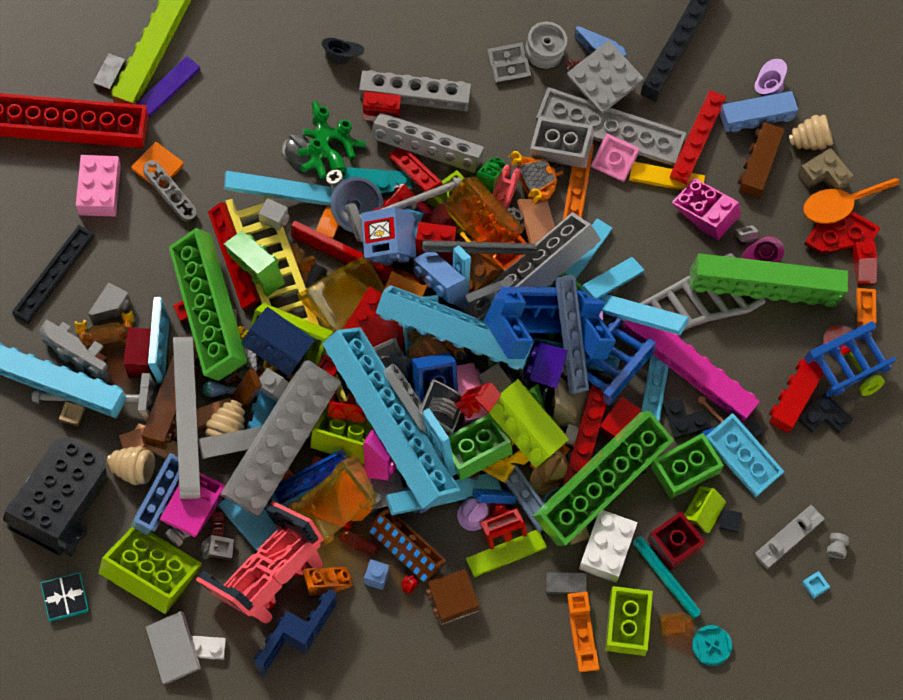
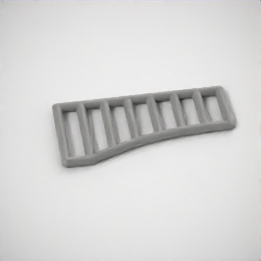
M732 253L725 255V257L735 258V256ZM689 275L640 304L663 310L658 301L668 297L677 312L689 318V323L683 330L685 331L709 321L750 313L764 305L766 300L761 297L747 305L741 296L737 297L731 294L740 308L729 310L718 294L707 291L720 312L710 314L694 290L689 289ZM683 288L702 316L691 319L674 292ZM621 319V326H623L626 320Z

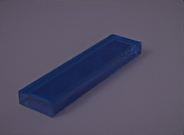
M342 449L281 481L275 489L279 502L283 504L352 468L344 450Z

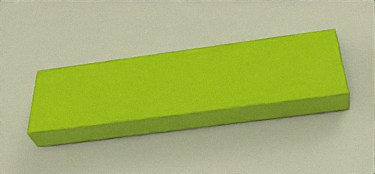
M535 530L527 533L525 537L522 535L509 542L497 545L492 550L488 549L466 558V562L473 578L544 550L547 546L541 533Z

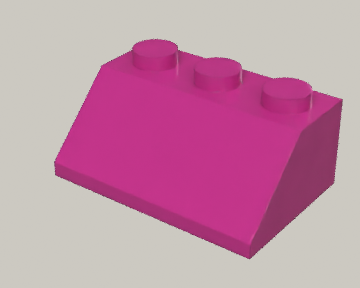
M373 428L363 443L365 478L389 480L392 473H395L396 464L387 453L384 444L378 438Z

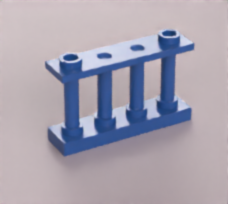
M617 318L614 323L611 322L607 328L613 337L617 336L637 349L635 356L629 357L613 346L610 353L625 362V368L617 370L602 359H591L588 354L585 356L586 369L591 363H594L614 376V381L611 384H606L587 371L588 381L603 390V402L609 406L655 352L656 342L650 338L646 343H640L620 330V318Z
M873 321L809 351L804 357L807 364L812 362L818 363L832 387L826 393L827 397L833 394L838 396L846 391L845 388L880 371L885 373L893 368L892 364L897 359L893 357L886 360L872 338V332L876 329ZM857 340H865L877 359L878 365L870 368L856 345ZM845 346L850 348L864 372L856 376L854 375L840 352L841 348ZM831 354V356L835 357L847 380L841 383L837 381L825 361L826 355Z

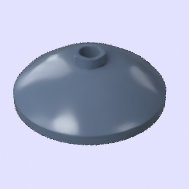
M351 177L340 182L334 189L330 202L331 212L337 224L351 233L354 232L346 214L345 205L355 203L359 215L384 205L382 195L376 185L362 177Z

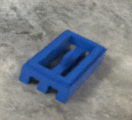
M473 488L472 492L473 497L480 503L515 504L517 498L512 493H509V490Z

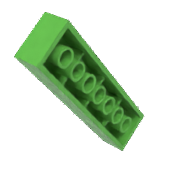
M195 228L169 246V251L203 375L219 381L248 361L244 347L241 344L242 340L212 236L205 231Z
M698 253L690 267L689 289H693L696 292L710 291L715 294L727 293L737 297L745 295L751 296L754 299L763 297L769 298L772 301L788 300L790 303L805 302L808 305L823 304L826 307L838 306L848 292V271Z
M651 411L640 412L533 514V518L557 546H566L651 464L674 439Z

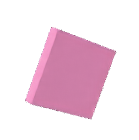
M606 134L591 167L625 182L640 148L610 134Z

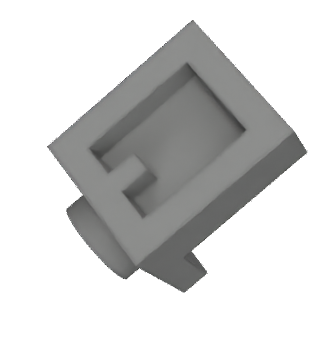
M214 535L209 536L201 545L203 559H208L209 557L225 560L232 559L234 539Z

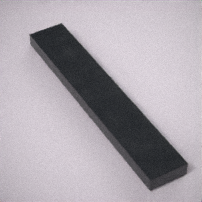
M80 225L76 227L12 311L14 316L27 324L30 323L95 237L94 233Z

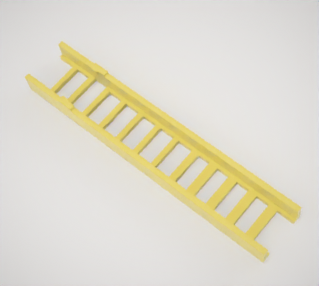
M263 196L265 201L267 198L273 200L272 197ZM233 199L226 200V206L236 234L243 231L249 235L271 228L261 222L243 227L240 220L258 214L264 203L237 211ZM282 226L280 231L275 229L276 235L257 240L256 243L258 245L262 244L264 247L281 243L283 251L273 253L278 261L287 260L289 267L280 269L282 277L292 274L295 284L276 290L268 297L264 294L261 284H255L260 303L271 306L269 299L298 290L302 301L278 309L288 312L304 307L307 317L303 319L319 325ZM293 374L290 377L287 376L289 382L293 378ZM340 383L336 395L339 403L347 404V398Z

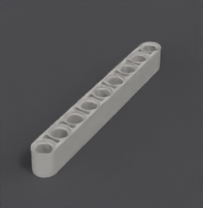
M173 337L180 499L200 498L193 337Z

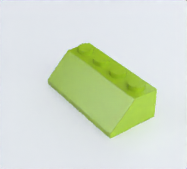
M262 303L255 310L250 328L265 308L269 307L315 339L302 361H311L318 366L322 356L326 354L323 343L334 331Z
M519 379L501 393L500 398L489 412L535 468L569 440Z

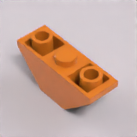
M347 567L307 568L303 570V578L310 597L321 596L323 593L327 594L329 589L337 592L353 586Z

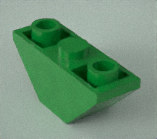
M497 157L490 158L477 172L476 187L493 194L502 170L507 163H504L502 159Z

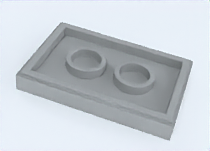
M180 611L146 627L163 684H168L201 669L184 612Z

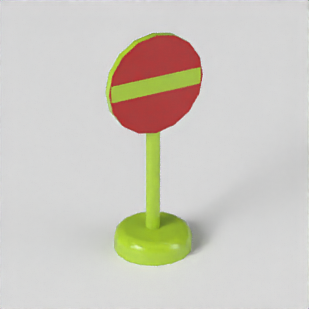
M842 325L829 328L824 334L823 344L852 331V329ZM846 346L841 348V354L843 356L848 355L860 373L864 372L850 348ZM880 375L866 378L859 387L861 395L868 396L875 393L884 385L885 380Z

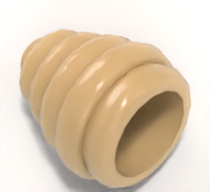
M826 115L811 116V119H806L804 123L799 124L798 128H793L792 134L789 135L791 145H795L797 149L825 150L827 146L833 145V137Z
M231 400L230 403H224L223 408H219L217 413L212 415L211 420L207 421L205 436L210 437L244 430L243 423L245 419L243 415L245 411L241 408L242 404Z
M142 446L123 448L120 451L115 450L107 457V466H109L112 473L121 477L122 480L132 485H144L153 476L155 456L152 451Z

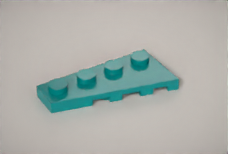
M346 167V174L343 176L344 180L351 177L368 179L376 185L382 196L393 195L396 192L393 188L401 184H406L412 191L411 180L402 171Z

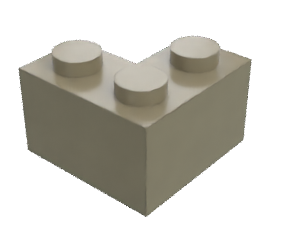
M831 148L802 165L798 177L808 189L824 181L830 189L843 190L849 186L854 176Z

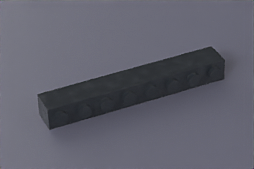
M691 0L643 82L640 95L657 102L714 0Z

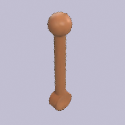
M700 396L698 403L704 405L722 423L724 420L709 406L706 398Z

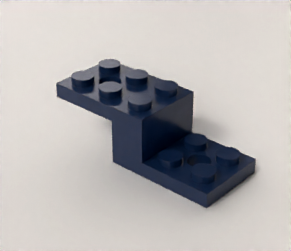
M329 589L327 594L323 593L318 601L320 605L316 611H311L307 619L308 623L289 611L284 616L281 615L276 622L277 628L274 633L270 632L268 634L264 649H259L254 657L257 673L262 676L266 674L285 642L305 654L308 652L337 605V593Z

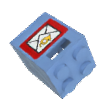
M391 207L361 213L365 259L372 260V263H381L383 266L392 265L394 261L405 263L409 262V259L416 258L414 215L412 212ZM389 243V250L385 251V244Z

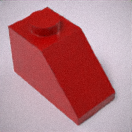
M856 242L851 253L857 286L876 284L877 253L875 242Z

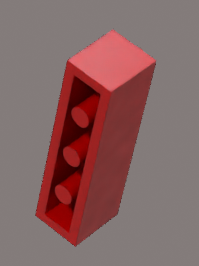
M800 359L795 368L798 372L796 375L791 374L786 383L789 385L787 391L782 390L778 397V400H780L779 405L776 406L774 404L769 413L772 416L769 423L790 433L824 374L818 363L812 362L807 364L805 359Z

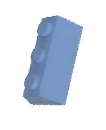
M426 252L413 259V272L417 278L423 280L429 288L431 287L446 302L463 309L468 308L465 296L467 295L465 277L436 252Z

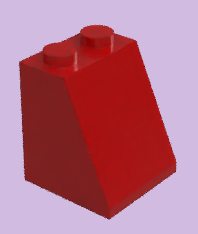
M418 222L415 243L416 257L426 253L422 250L423 241H455L456 227ZM436 252L452 266L453 253Z

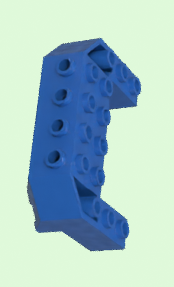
M502 286L497 293L484 321L508 359L526 358L533 343L529 333H562L556 287ZM577 290L584 349L591 359H607L616 340L599 316L605 303L600 299L597 300Z

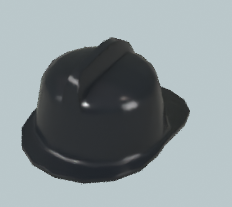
M325 38L321 43L325 49V59L336 64H345L349 62L351 57H357L364 53L362 45L337 38Z

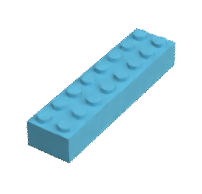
M391 285L383 291L376 313L380 314L382 319L391 321V319L396 320L403 327H414L417 332L425 335L430 333L435 335L434 338L443 342L448 340L453 342L455 347L469 348L476 355L482 356L484 354L490 356V360L498 363L503 361L508 363L510 368L516 370L519 368L523 369L535 342L533 340L525 359H508L485 321Z

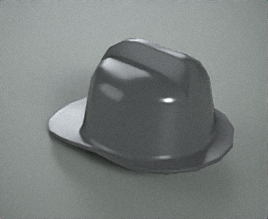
M291 134L282 145V153L295 169L303 172L300 166L311 159L306 155L298 156L297 149L307 148L309 141L303 135ZM311 168L310 170L303 173H310L312 171H315L316 168Z

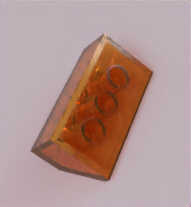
M477 177L464 178L443 205L476 242L514 243L524 230V227ZM488 254V255H489L491 258H494V257L497 256L498 254Z

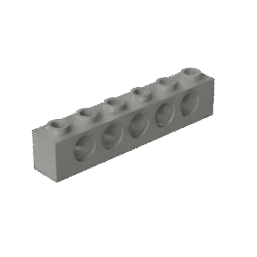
M368 70L362 71L359 99H364L365 91L401 95V104L468 112L471 84L464 81L453 82L446 79L437 80L430 79L429 77L420 78L411 75H395L390 72L379 73Z
M381 112L373 123L371 133L372 139L475 173L481 162L484 150L483 146Z

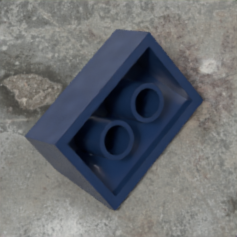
M266 307L252 325L241 344L290 377L298 369L315 339L269 307Z

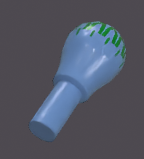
M210 380L203 384L202 391L207 397L233 394L237 387L225 386Z

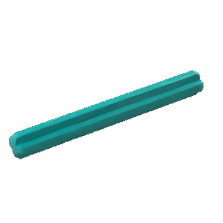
M641 536L633 541L636 549L692 619L697 618L701 614V610Z

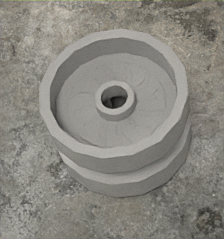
M545 21L534 25L528 34L525 45V54L530 63L544 69L553 68L558 65L564 56L567 46L565 31L561 26L553 22Z

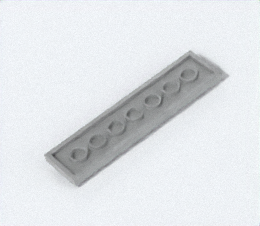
M549 87L536 116V121H538L539 117L592 125L594 131L593 140L602 143L606 134H610L640 148L638 155L671 166L675 165L686 136V132L613 108H609L601 114L589 100Z

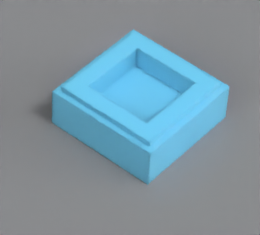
M819 571L802 581L803 586L813 599L830 589L829 584Z

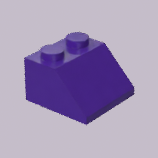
M535 341L529 354V363L524 368V379L557 388L568 350Z

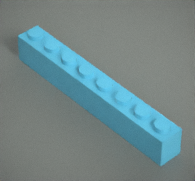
M0 343L1 376L117 418L127 400L123 389L117 385H107L101 379H91L82 372H72L66 366H56L49 360L42 361L33 354L28 353L26 355L17 348L11 347L10 349Z

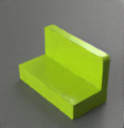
M700 486L684 515L691 524L698 525L705 533H710L726 501L714 488Z

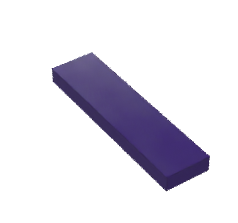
M186 56L145 94L136 105H146L148 115L151 117L201 70L200 66Z

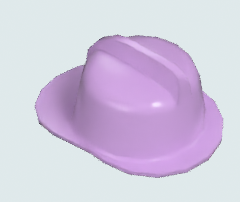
M772 59L765 63L755 82V91L764 96L781 93L784 89L787 64L781 59Z
M475 497L466 499L458 510L457 518L459 524L469 531L481 529L480 522H483L486 517L491 516V503H480Z

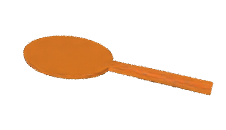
M894 178L853 194L839 189L819 191L810 196L803 207L804 215L815 223L829 224L838 222L851 213L855 200L899 184V179Z

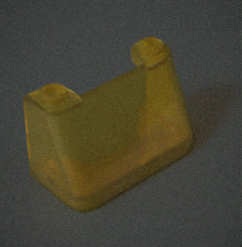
M363 255L302 290L297 296L330 330L334 328L337 331L345 326L344 322L347 321V318L351 317L369 286L380 293H383L385 287L369 259H365Z
M356 455L342 460L325 480L310 493L304 495L300 502H294L289 507V509L313 521L324 538L320 545L322 543L325 545L329 544L335 539L333 535L364 508L368 510L376 504L375 499L377 495L361 461Z

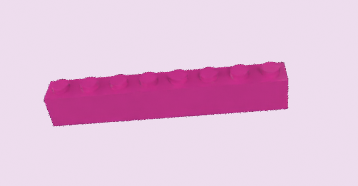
M628 320L624 322L621 330L640 343H646L649 338L656 342L654 356L729 415L733 413L741 423L747 419L760 402L753 393L743 389L739 382L732 380L722 369L711 364L707 357L697 353L693 346L683 342L679 335Z

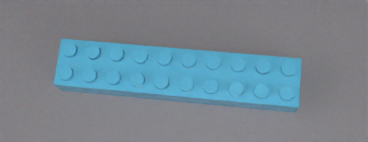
M361 327L337 330L323 343L326 353L331 357L337 371L345 380L346 386L353 393L357 404L362 408L367 420L376 431V435L384 444L387 453L392 457L396 468L406 480V484L412 490L418 504L425 509L446 503L460 492L461 489L427 434L417 426L384 375L386 368Z

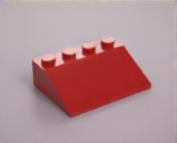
M369 286L343 329L361 327L372 347L396 338L402 350L405 346L403 326L399 325L396 320L391 319V321L382 319L380 314L376 313L382 293Z

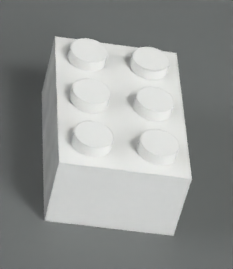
M602 510L597 516L579 570L617 583L638 522Z

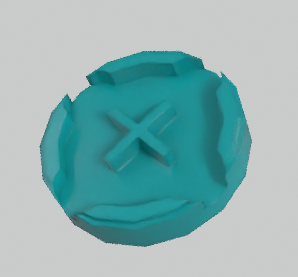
M707 625L695 633L692 640V651L701 663L708 666H717L729 658L732 651V640L729 634L721 629V627Z

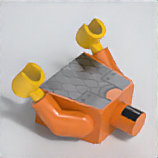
M513 151L508 157L513 158L510 162L511 165L518 164L517 168L521 169L519 181L529 199H533V203L548 200L555 191L556 177L563 174L560 164L550 167L546 159L540 160L524 157L518 151Z

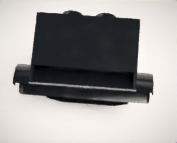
M69 437L55 440L20 491L7 506L3 521L8 523L9 530L59 556L62 552L72 556L79 541L82 538L84 539L87 534V528L79 525V522L107 482L103 455Z

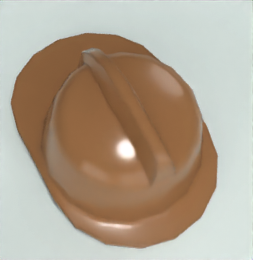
M555 451L538 467L533 469L530 476V484L536 493L546 495L552 489L560 486L567 473L568 461L561 452Z

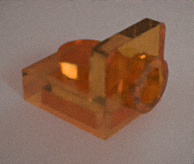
M297 243L290 245L299 272L309 271L316 264L315 257L310 256L306 258L303 248L299 249Z
M685 612L661 615L662 635L685 634L690 636L691 629H693L692 618Z

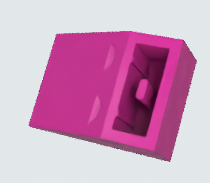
M696 178L672 202V205L701 231L716 240H719L741 216L738 201Z
M200 472V498L180 499L178 486L160 518L161 521L194 537L198 535L221 502L222 496L220 494L226 486Z

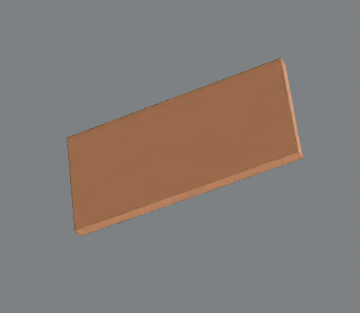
M519 199L517 202L523 215L522 219L529 243L536 244L555 227L548 201L542 200L533 203V199Z

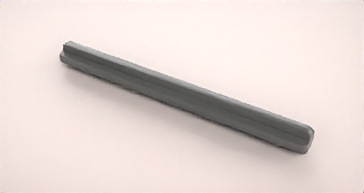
M423 241L422 250L424 252L453 253L454 248L460 246L466 253L536 254V244L459 241Z

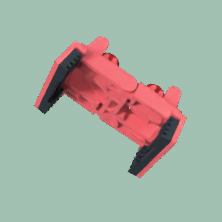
M274 501L264 509L269 514V517H271L270 519L273 523L276 524L277 530L257 549L258 552L251 555L224 585L205 571L196 579L213 596L249 617L254 616L264 624L269 623L272 619L269 610L275 606V594L282 588V584L287 583L293 575L295 577L303 576V570L307 569L308 565L311 568H322L323 565L317 549L321 546L320 543L324 538L313 521Z

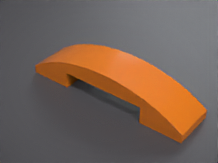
M588 593L567 594L570 626L579 673L599 670V663L592 632Z

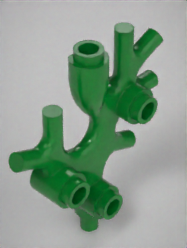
M314 101L311 103L313 108L312 123L317 128L316 130L304 128L302 134L303 136L313 138V140L309 142L307 148L297 149L298 156L306 155L311 160L301 165L300 168L303 172L316 168L320 179H324L327 174L321 159L326 158L331 171L340 170L342 175L345 176L347 170L345 163L339 153L329 147L328 142L334 139L343 143L349 160L356 158L353 147L365 149L366 142L353 139L349 135L352 130L349 120L339 121L336 128L330 127L327 123L330 115L329 110L324 106L320 107L318 101Z

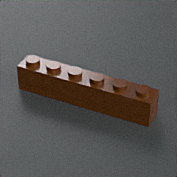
M193 338L194 373L197 377L200 370V360ZM174 355L141 435L143 444L166 450L168 443H172L174 437L173 430L174 427H177Z

